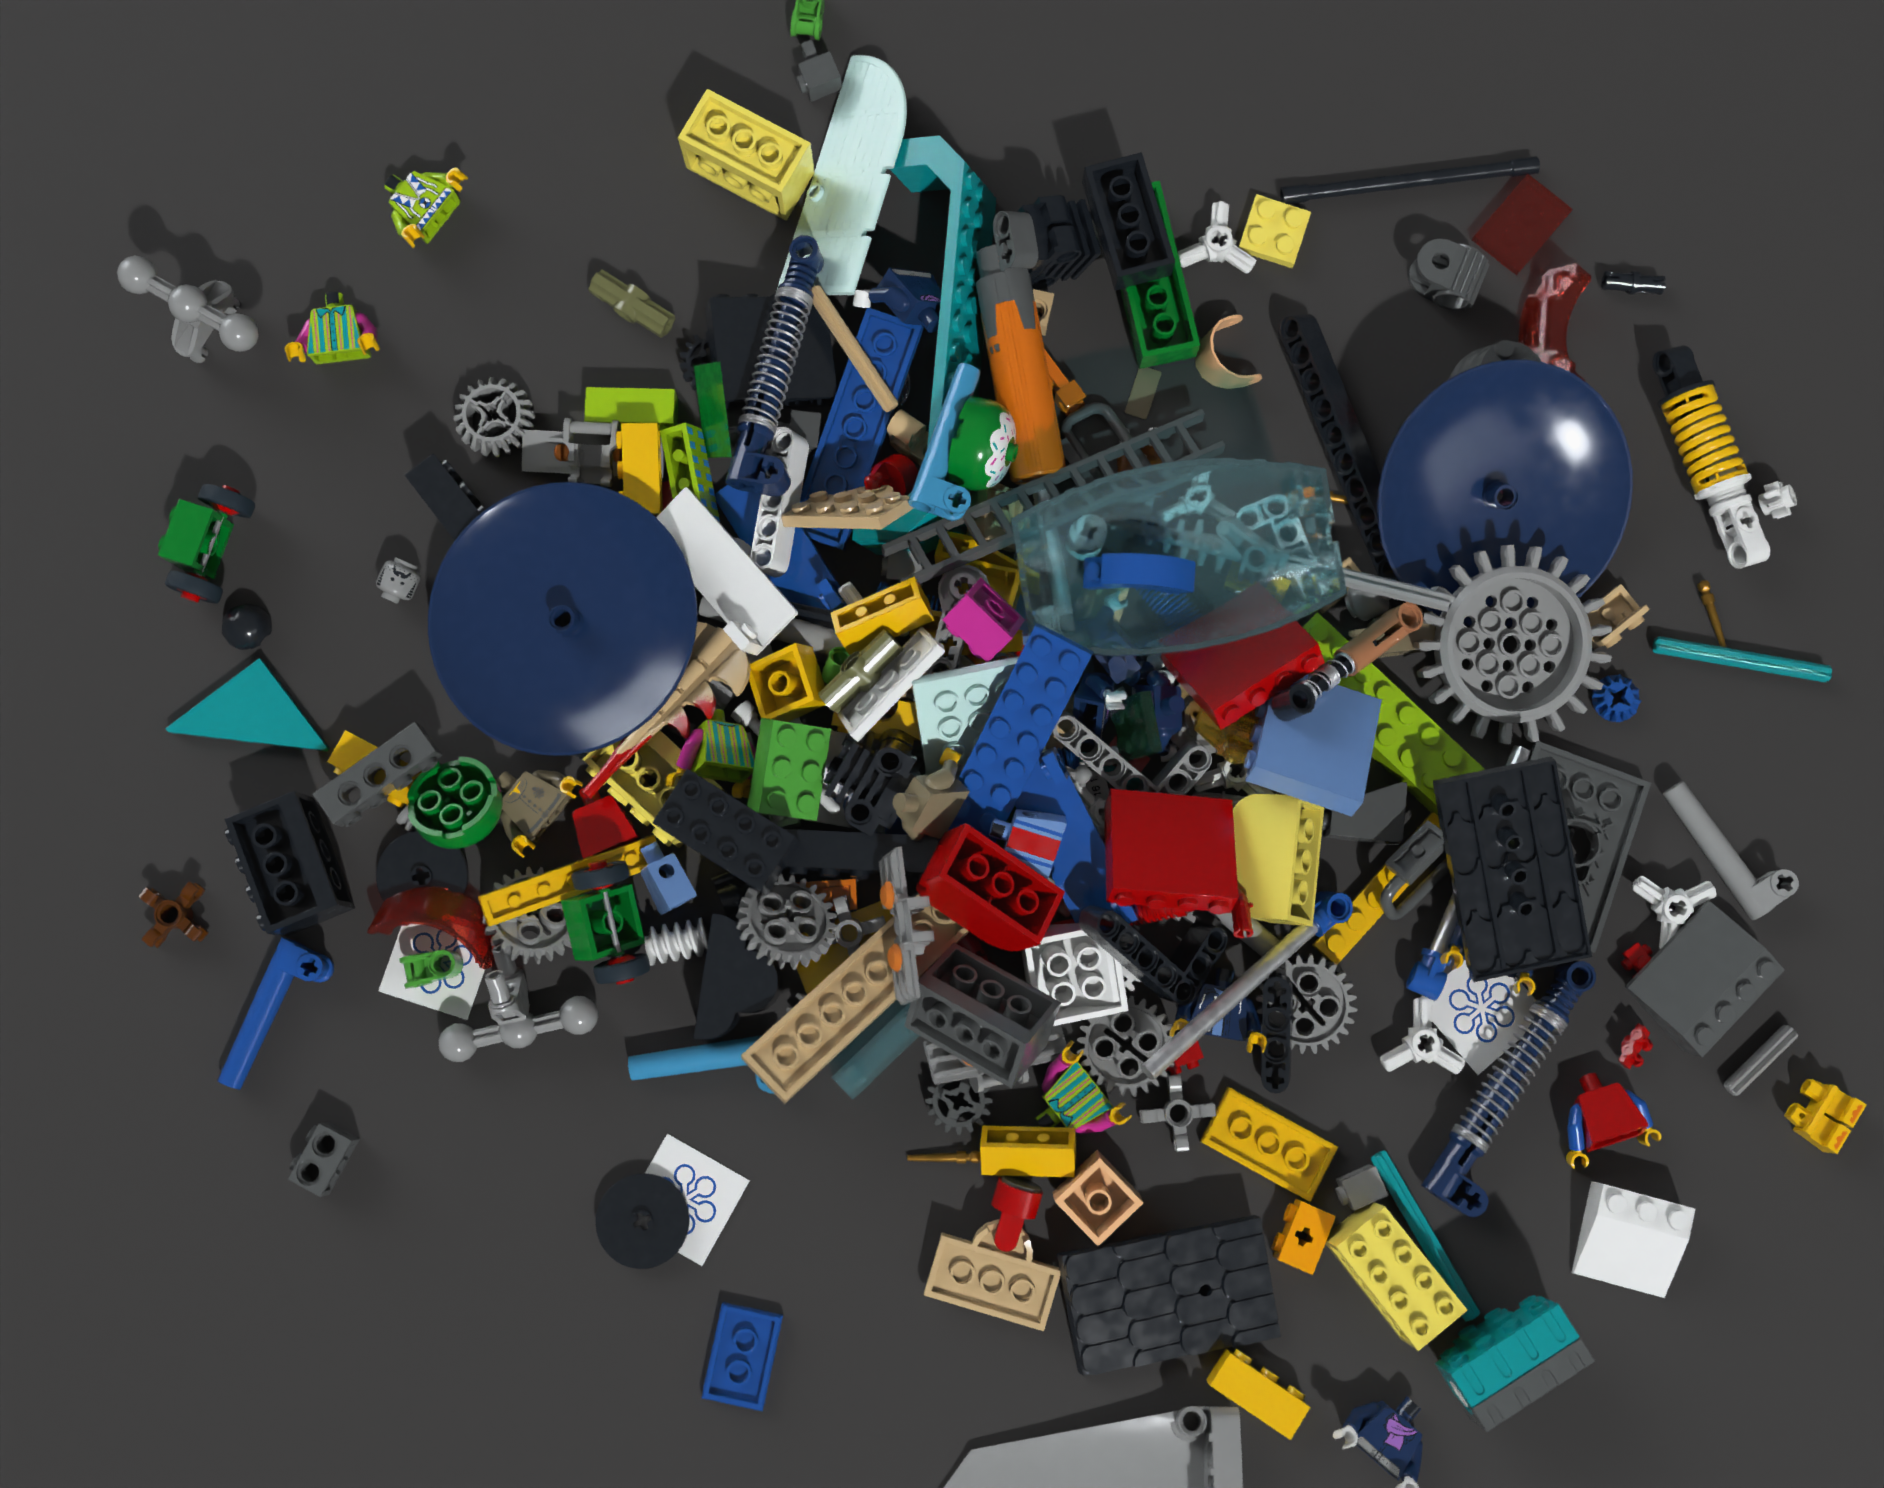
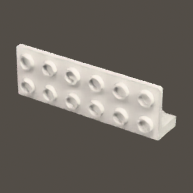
M685 487L656 517L674 537L683 552L690 568L694 586L727 623L723 630L741 651L757 656L797 616L798 611L689 488Z

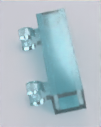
M910 1003L831 1077L852 1100L920 1036L904 1027Z

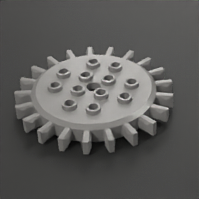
M1514 545L1501 546V567L1492 568L1486 551L1473 553L1479 574L1472 578L1469 577L1466 570L1460 565L1451 566L1449 571L1460 587L1452 594L1448 612L1442 611L1440 616L1432 612L1422 613L1424 624L1436 626L1435 637L1432 641L1421 639L1413 642L1414 649L1420 651L1434 650L1436 664L1424 666L1418 670V677L1432 678L1439 674L1444 684L1442 688L1430 695L1429 701L1433 704H1439L1452 695L1458 702V705L1450 713L1447 721L1450 724L1458 725L1469 711L1476 714L1477 719L1471 731V736L1483 739L1490 721H1498V743L1511 744L1513 723L1523 724L1526 741H1539L1536 720L1543 717L1547 719L1553 731L1561 732L1565 730L1564 722L1559 716L1557 709L1566 704L1570 710L1584 714L1588 709L1574 695L1577 689L1582 684L1587 689L1601 690L1604 685L1597 678L1586 674L1590 661L1607 663L1611 662L1612 658L1611 655L1605 652L1592 651V637L1605 636L1611 633L1612 626L1602 624L1590 626L1587 614L1598 610L1605 602L1603 598H1593L1581 603L1576 593L1590 580L1588 575L1579 574L1573 577L1568 584L1560 580L1559 577L1569 560L1564 556L1556 557L1547 572L1538 569L1542 557V548L1537 546L1529 547L1524 566H1516ZM1433 586L1431 588L1433 590L1451 594L1445 588L1439 586ZM1488 596L1493 598V604L1490 607L1485 602ZM1529 597H1532L1534 600L1532 608L1527 606V599ZM1467 616L1472 620L1469 627L1464 625V619ZM1507 618H1511L1513 622L1509 629L1505 626ZM1549 619L1553 621V627L1550 630L1546 627V622ZM1508 636H1513L1517 642L1516 649L1511 653L1506 652L1503 647V642ZM1486 638H1489L1491 641V646L1488 649L1483 645ZM1528 639L1532 642L1530 650H1526L1524 646ZM1464 659H1468L1470 663L1466 670L1462 667ZM1506 660L1510 662V668L1507 671L1503 669V663ZM1547 661L1551 663V669L1548 672L1544 670V664ZM1486 680L1489 683V688L1483 691L1481 684ZM1527 681L1530 688L1527 692H1524L1522 685Z

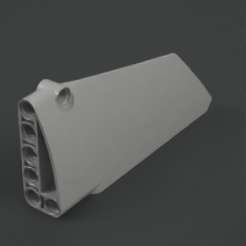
M1189 1406L1172 1412L972 1449L944 1488H1243L1239 1408ZM1187 1412H1193L1198 1417V1426L1193 1431L1187 1430L1183 1425V1417Z

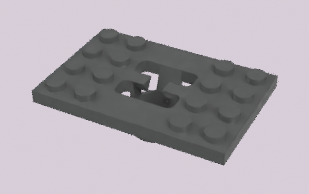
M1536 741L1533 742L1527 761L1550 756L1556 760L1570 840H1573L1575 831L1584 829L1588 840L1591 842L1588 857L1580 864L1575 863L1576 868L1586 866L1583 877L1578 883L1591 952L1595 953L1651 782Z

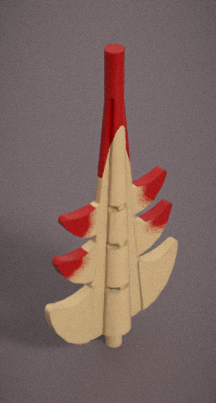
M697 622L691 658L674 693L651 720L619 743L603 767L581 792L591 799L611 775L665 724L675 728L684 739H687L690 734V720L683 709L684 706H696L704 712L707 719H711L716 708V698L709 685L712 680L725 683L732 689L735 696H739L745 689L750 676L751 667L747 653L741 651L722 628Z

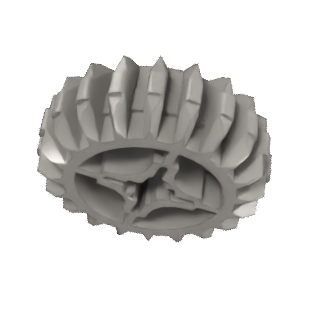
M490 377L488 385H485L482 380L478 379L479 387L477 389L468 385L467 389L470 394L468 396L460 394V399L464 404L455 405L456 411L460 414L453 416L454 421L459 424L456 427L457 433L463 435L461 440L465 444H470V448L474 452L481 449V453L484 456H488L492 450L494 456L499 457L501 449H504L506 454H511L510 446L512 445L521 449L519 439L525 435L523 430H533L534 425L529 420L535 418L534 412L530 410L533 404L530 400L526 399V392L524 390L518 391L519 387L514 382L508 385L507 380L501 378L497 384L496 380ZM495 398L493 402L484 403L489 399ZM512 402L516 406L514 423L508 418L509 406ZM475 411L481 416L478 424L480 428L477 432L473 428ZM497 413H498V415L500 416V418H501L503 421H501V420L498 419V418H497L496 420H494V419L492 418V421H491L487 414H489L490 416H492L493 414H495L496 417H497ZM505 431L504 434L493 437L495 433Z

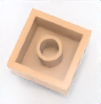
M1098 1150L1075 1170V1178H1066L1053 1191L1054 1201L1097 1246L1143 1204L1140 1193Z

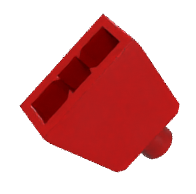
M584 788L579 790L584 806L574 810L572 815L583 859L641 839L640 834L624 809L612 795L601 798L597 791L589 799L581 792Z

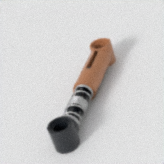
M1405 602L1384 612L1381 618L1334 653V659L1328 660L1326 664L1315 670L1314 673L1308 676L1307 680H1302L1276 693L1271 702L1274 714L1282 721H1291L1311 712L1315 707L1317 698L1322 697L1323 691H1330L1340 683L1341 678L1355 676L1408 634L1420 629L1423 624V614L1416 604ZM1383 633L1385 634L1384 636H1382L1380 639H1378V640L1376 641V638H1378V637H1379L1380 635H1382Z

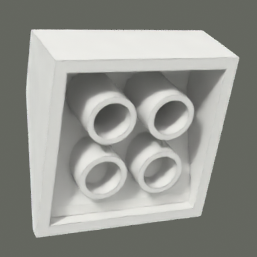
M1079 923L1049 925L1040 945L1021 950L1026 983L1061 1002L1053 1026L1128 1011L1122 965L1080 928Z
M1591 1181L1572 1273L1665 1298L1688 1244L1695 1209Z

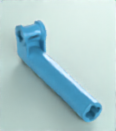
M966 363L957 365L908 504L914 509L931 513L950 521L961 519L971 504V496L967 489L947 482L945 479L948 473L952 438L956 439L958 428L963 423L958 417L966 401L973 396L980 376V370L975 366ZM953 499L958 501L957 508L952 506Z
M763 1035L629 1056L628 1068L630 1078L634 1081L746 1066L747 1064L741 1059V1055ZM755 1073L758 1087L767 1093L775 1094Z

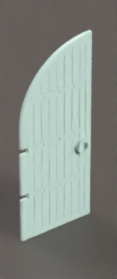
M867 55L851 56L793 238L794 240L799 236L808 235L817 241L824 259V266L816 275L814 286L819 285L822 287L826 295H854L872 239L866 236L867 231L875 230L891 178L890 174H885L886 169H893L906 127L907 102L905 90L899 76L886 62ZM790 252L788 253L779 285L785 280L791 258Z

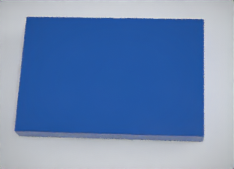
M722 1302L702 1399L763 1412L784 1315Z

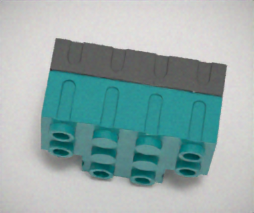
M1532 1295L1521 1301L1519 1304L1521 1308L1514 1312L1508 1311L1506 1308L1502 1310L1500 1308L1493 1309L1484 1316L1485 1321L1479 1325H1469L1458 1333L1459 1338L1453 1341L1456 1347L1445 1350L1440 1355L1441 1359L1435 1363L1468 1418L1486 1432L1595 1362L1558 1303L1540 1295L1538 1297Z

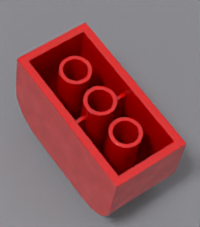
M967 823L943 834L916 886L920 896H929L932 907L984 942L1007 951H1020L1040 945L1065 894V891Z

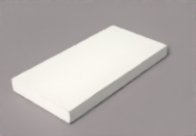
M920 628L902 646L904 650L881 671L880 679L870 690L866 692L861 691L838 713V717L846 730L857 742L912 687V681L918 680L945 652L925 628Z

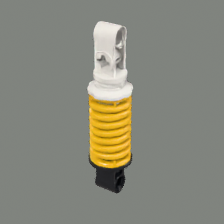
M1682 345L1656 352L1653 356L1652 365L1666 396L1658 402V406L1662 409L1667 423L1672 425L1670 432L1673 436H1676L1674 442L1680 447L1678 450L1680 456L1684 457L1683 465L1689 467L1686 472L1692 478L1690 483L1695 493V500L1706 499L1709 502V514L1713 516L1717 532L1723 541L1728 560L1733 567L1740 569L1766 561L1770 556V546L1765 539L1759 524V518L1751 504V495L1746 494L1744 484L1751 480L1752 476L1748 473L1745 464H1742V457L1732 458L1733 455L1739 452V448L1736 445L1728 447V445L1735 441L1733 435L1723 436L1729 433L1731 428L1728 424L1720 425L1727 419L1726 415L1718 414L1722 411V405L1719 403L1709 405L1718 400L1714 381L1702 380L1694 360V354L1688 346ZM1750 520L1748 523L1742 524V522ZM1730 525H1734V527H1732V528H1730V529H1728V530L1726 529V527H1728V526H1730Z

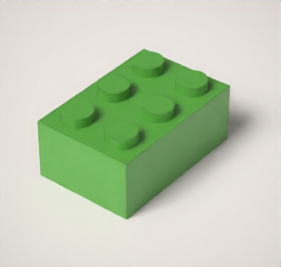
M761 718L747 806L757 813L817 821L831 729Z

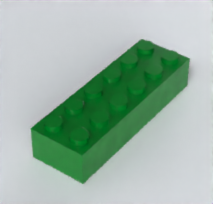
M1160 181L1151 182L1175 259L1172 275L1120 289L1139 369L1195 358L1200 348V341Z

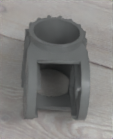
M1434 239L1423 245L1417 258L1410 266L1408 273L1409 283L1417 294L1432 300L1440 307L1452 310H1466L1474 305L1490 265L1488 263L1489 260L1479 250L1470 245L1455 243L1447 239Z

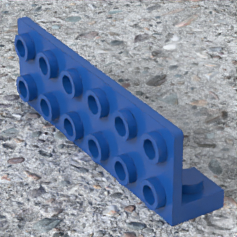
M726 485L715 494L716 502L738 537L752 548L761 494L737 490ZM795 527L787 571L784 575L776 578L765 575L790 602L832 611L847 606L838 592L840 588L839 583L803 528Z
M1054 746L1042 752L1015 806L1017 809L1066 816L1067 825L1050 875L1056 886L1065 891L1063 900L1075 923H1079L1081 911L1089 905H1094L1116 912L1128 924L1138 920L1139 910L1136 905L1119 906L1116 903L1107 902L1105 843L1056 747Z

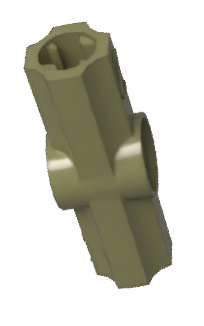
M604 270L597 272L592 278L588 288L589 292L613 307V310L626 321L632 324L637 322L660 338H663L672 329L676 319L674 314L651 301V298L633 284L626 285Z
M885 629L882 630L861 652L856 651L847 657L841 665L840 672L818 693L819 697L833 712L838 714L861 691L866 692L878 682L881 677V671L904 650L903 647Z

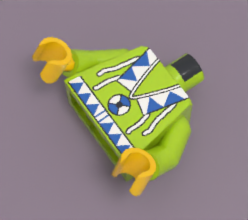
M453 168L448 173L425 172L420 174L413 171L404 181L396 175H391L385 183V189L393 194L389 199V204L393 209L391 218L398 235L404 238L412 248L415 247L413 242L419 237L428 244L461 203L452 188L461 192L463 188L459 183L464 179L467 180L468 177L458 168Z

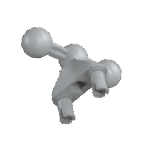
M130 256L119 264L117 269L118 280L126 291L139 295L150 292L168 302L170 312L175 317L171 340L174 349L181 356L190 357L192 361L202 363L205 360L202 354L206 357L208 356V350L204 344L214 329L219 331L222 343L228 349L243 352L250 350L257 343L259 333L255 321L247 315L236 313L237 310L233 306L239 309L240 303L234 297L232 287L226 282L215 280L204 283L200 287L188 284L176 287L158 277L154 264L144 257Z
M500 944L492 949L498 970L485 975V982L490 994L488 1008L492 1019L498 1022V1024L473 1030L472 1027L464 1023H454L446 1027L440 1034L438 1040L439 1051L444 1058L452 1062H464L470 1059L479 1047L504 1042L512 1048H524L536 1039L537 1034L564 1028L573 1035H583L591 1031L596 1025L599 1018L598 1009L591 999L585 996H574L566 1000L559 1011L533 1016V1014L529 1013L530 1004L524 972L520 967H516L515 960H511L512 951L508 950L506 953L500 954L502 945Z

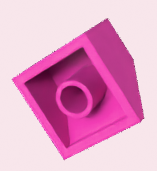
M981 577L942 619L951 634L961 637L969 645L972 654L979 659L983 658L986 662H989L1014 637L1025 621Z

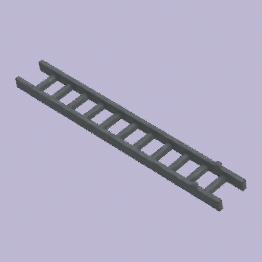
M1200 409L1061 468L1055 473L1047 474L968 508L964 516L959 520L950 521L944 518L882 545V554L886 557L909 547L917 564H920L923 570L902 578L901 582L915 576L918 583L921 584L1079 516L1082 512L1093 510L1178 472L1188 471L1192 466L1223 454L1225 443L1220 441L1199 450L1186 428L1203 422L1205 413ZM1177 433L1190 455L1173 461L1160 439H1168L1172 434ZM1151 444L1164 466L1147 473L1134 451ZM1125 455L1138 477L1121 484L1108 462ZM1099 466L1112 488L1094 496L1081 473ZM1072 478L1085 500L1067 507L1055 484ZM1046 489L1059 511L1040 518L1028 496ZM1019 500L1032 523L1013 530L1001 507ZM992 512L1005 534L986 542L974 519ZM965 523L978 546L959 554L947 530ZM938 535L950 558L931 565L919 542Z

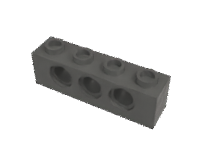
M413 722L313 793V796L333 824L349 827L362 818L361 813L370 807L374 809L387 800L386 795L393 790L399 791L407 787L413 781L412 777L420 771L424 773L438 764L437 759L443 756V754L423 726ZM405 752H410V763L406 766H401L399 762L401 755ZM384 769L386 778L381 784L376 785L374 781L375 774L379 770ZM358 787L360 797L357 801L351 803L349 794L351 790Z

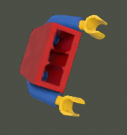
M1589 1073L1579 1079L1585 1093L1578 1095L1573 1106L1570 1108L1567 1126L1568 1145L1571 1151L1567 1153L1566 1161L1573 1169H1575L1574 1160L1578 1156H1581L1582 1166L1587 1167L1589 1165L1588 1157L1582 1152L1584 1148L1588 1153L1637 1137L1639 1143L1649 1147L1648 1135L1650 1133L1653 1140L1658 1142L1661 1140V1133L1652 1128L1653 1121L1647 1103L1630 1090L1624 1089L1619 1083L1603 1087L1596 1073Z

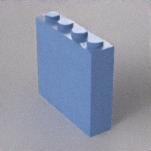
M1309 675L1304 676L1295 683H1299L1302 680H1307ZM1336 685L1330 691L1322 692V697L1317 698L1315 707L1311 712L1291 721H1282L1277 718L1272 710V698L1258 706L1255 711V716L1259 717L1258 724L1254 725L1249 738V742L1253 743L1252 750L1248 751L1243 766L1248 769L1245 781L1352 817L1364 800L1382 700Z

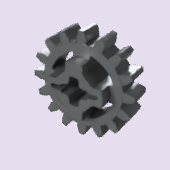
M969 1078L962 1079L958 1087L951 1090L942 1088L946 1083L938 1084L936 1087L928 1086L927 1090L933 1093V1097L925 1099V1103L933 1104V1108L927 1113L928 1115L936 1114L938 1118L934 1124L938 1126L942 1122L945 1123V1132L947 1133L951 1127H956L957 1135H961L962 1127H967L971 1133L973 1132L972 1124L974 1122L981 1126L984 1124L980 1118L981 1114H990V1111L984 1108L985 1104L992 1102V1098L985 1097L984 1093L990 1090V1087L984 1088L982 1092H978V1103L970 1097L969 1089L971 1083ZM959 1092H963V1098L973 1106L960 1105L958 1109L953 1108L954 1102L944 1095L957 1096ZM938 1098L945 1101L949 1110L946 1117L939 1109ZM970 1111L975 1113L965 1121H957L959 1115L964 1112Z

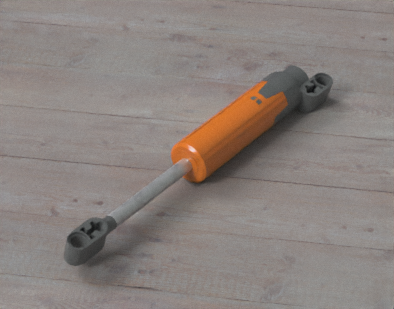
M1000 211L995 215L993 221L996 244L976 252L980 279L976 282V289L996 402L1002 404L1010 412L1016 427L1018 454L1015 462H1011L1009 467L1010 480L1017 485H1024L1047 474L1055 473L1059 469L1066 467L1039 316L1028 271L1038 261V247L1033 220L1030 214L1026 212ZM1046 489L1033 494L1035 509L1040 518L1054 513L1053 502ZM1056 525L1040 532L1058 629L1056 633L1091 650L1086 632L1075 628ZM1092 656L1076 686H1080L1086 673H1095Z

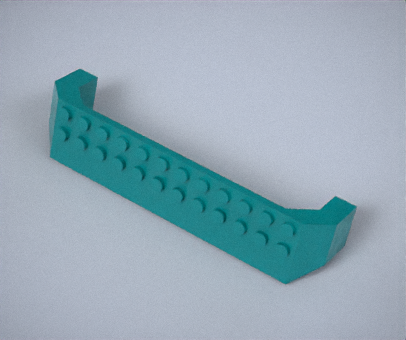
M940 135L903 139L893 169H890L911 193L946 189L951 191L927 447L957 365L966 363L975 366L980 370L981 376L984 332L976 289V282L980 279L976 252L992 245L993 221L996 208V197ZM980 376L973 394L976 397H979ZM947 473L945 481L954 484V481L949 480V475ZM953 499L952 506L957 508L958 501ZM913 508L881 530L853 529L852 540L876 555H883V544L944 518ZM964 523L947 531L965 534L967 526ZM936 535L919 542L925 554L937 548L940 538ZM909 547L903 549L904 551H910Z

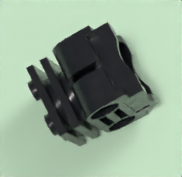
M1062 195L1038 197L1033 204L1022 205L1017 211L1029 213L1033 220L1038 247V261L1033 268L1028 269L1033 289L1038 290L1049 287L1057 282L1060 277L1061 281H1067L1070 276L1072 280L1077 279L1101 254L1100 242L1095 235L1092 215L1087 208L1085 199H1080L1077 203H1075V200H1070L1067 203L1065 196Z
M896 728L884 731L873 749L871 747L875 732L870 730L863 743H860L861 739L857 742L847 733L841 744L843 748L838 757L834 756L826 771L828 773L823 781L827 784L824 795L828 797L831 796L837 784H840L835 799L839 803L842 802L850 789L844 811L845 818L851 826L871 837L879 824L889 830L891 829L898 817L893 807L894 796L897 793H905L912 779L915 776L921 775L919 769L923 764V758L914 754L920 740Z

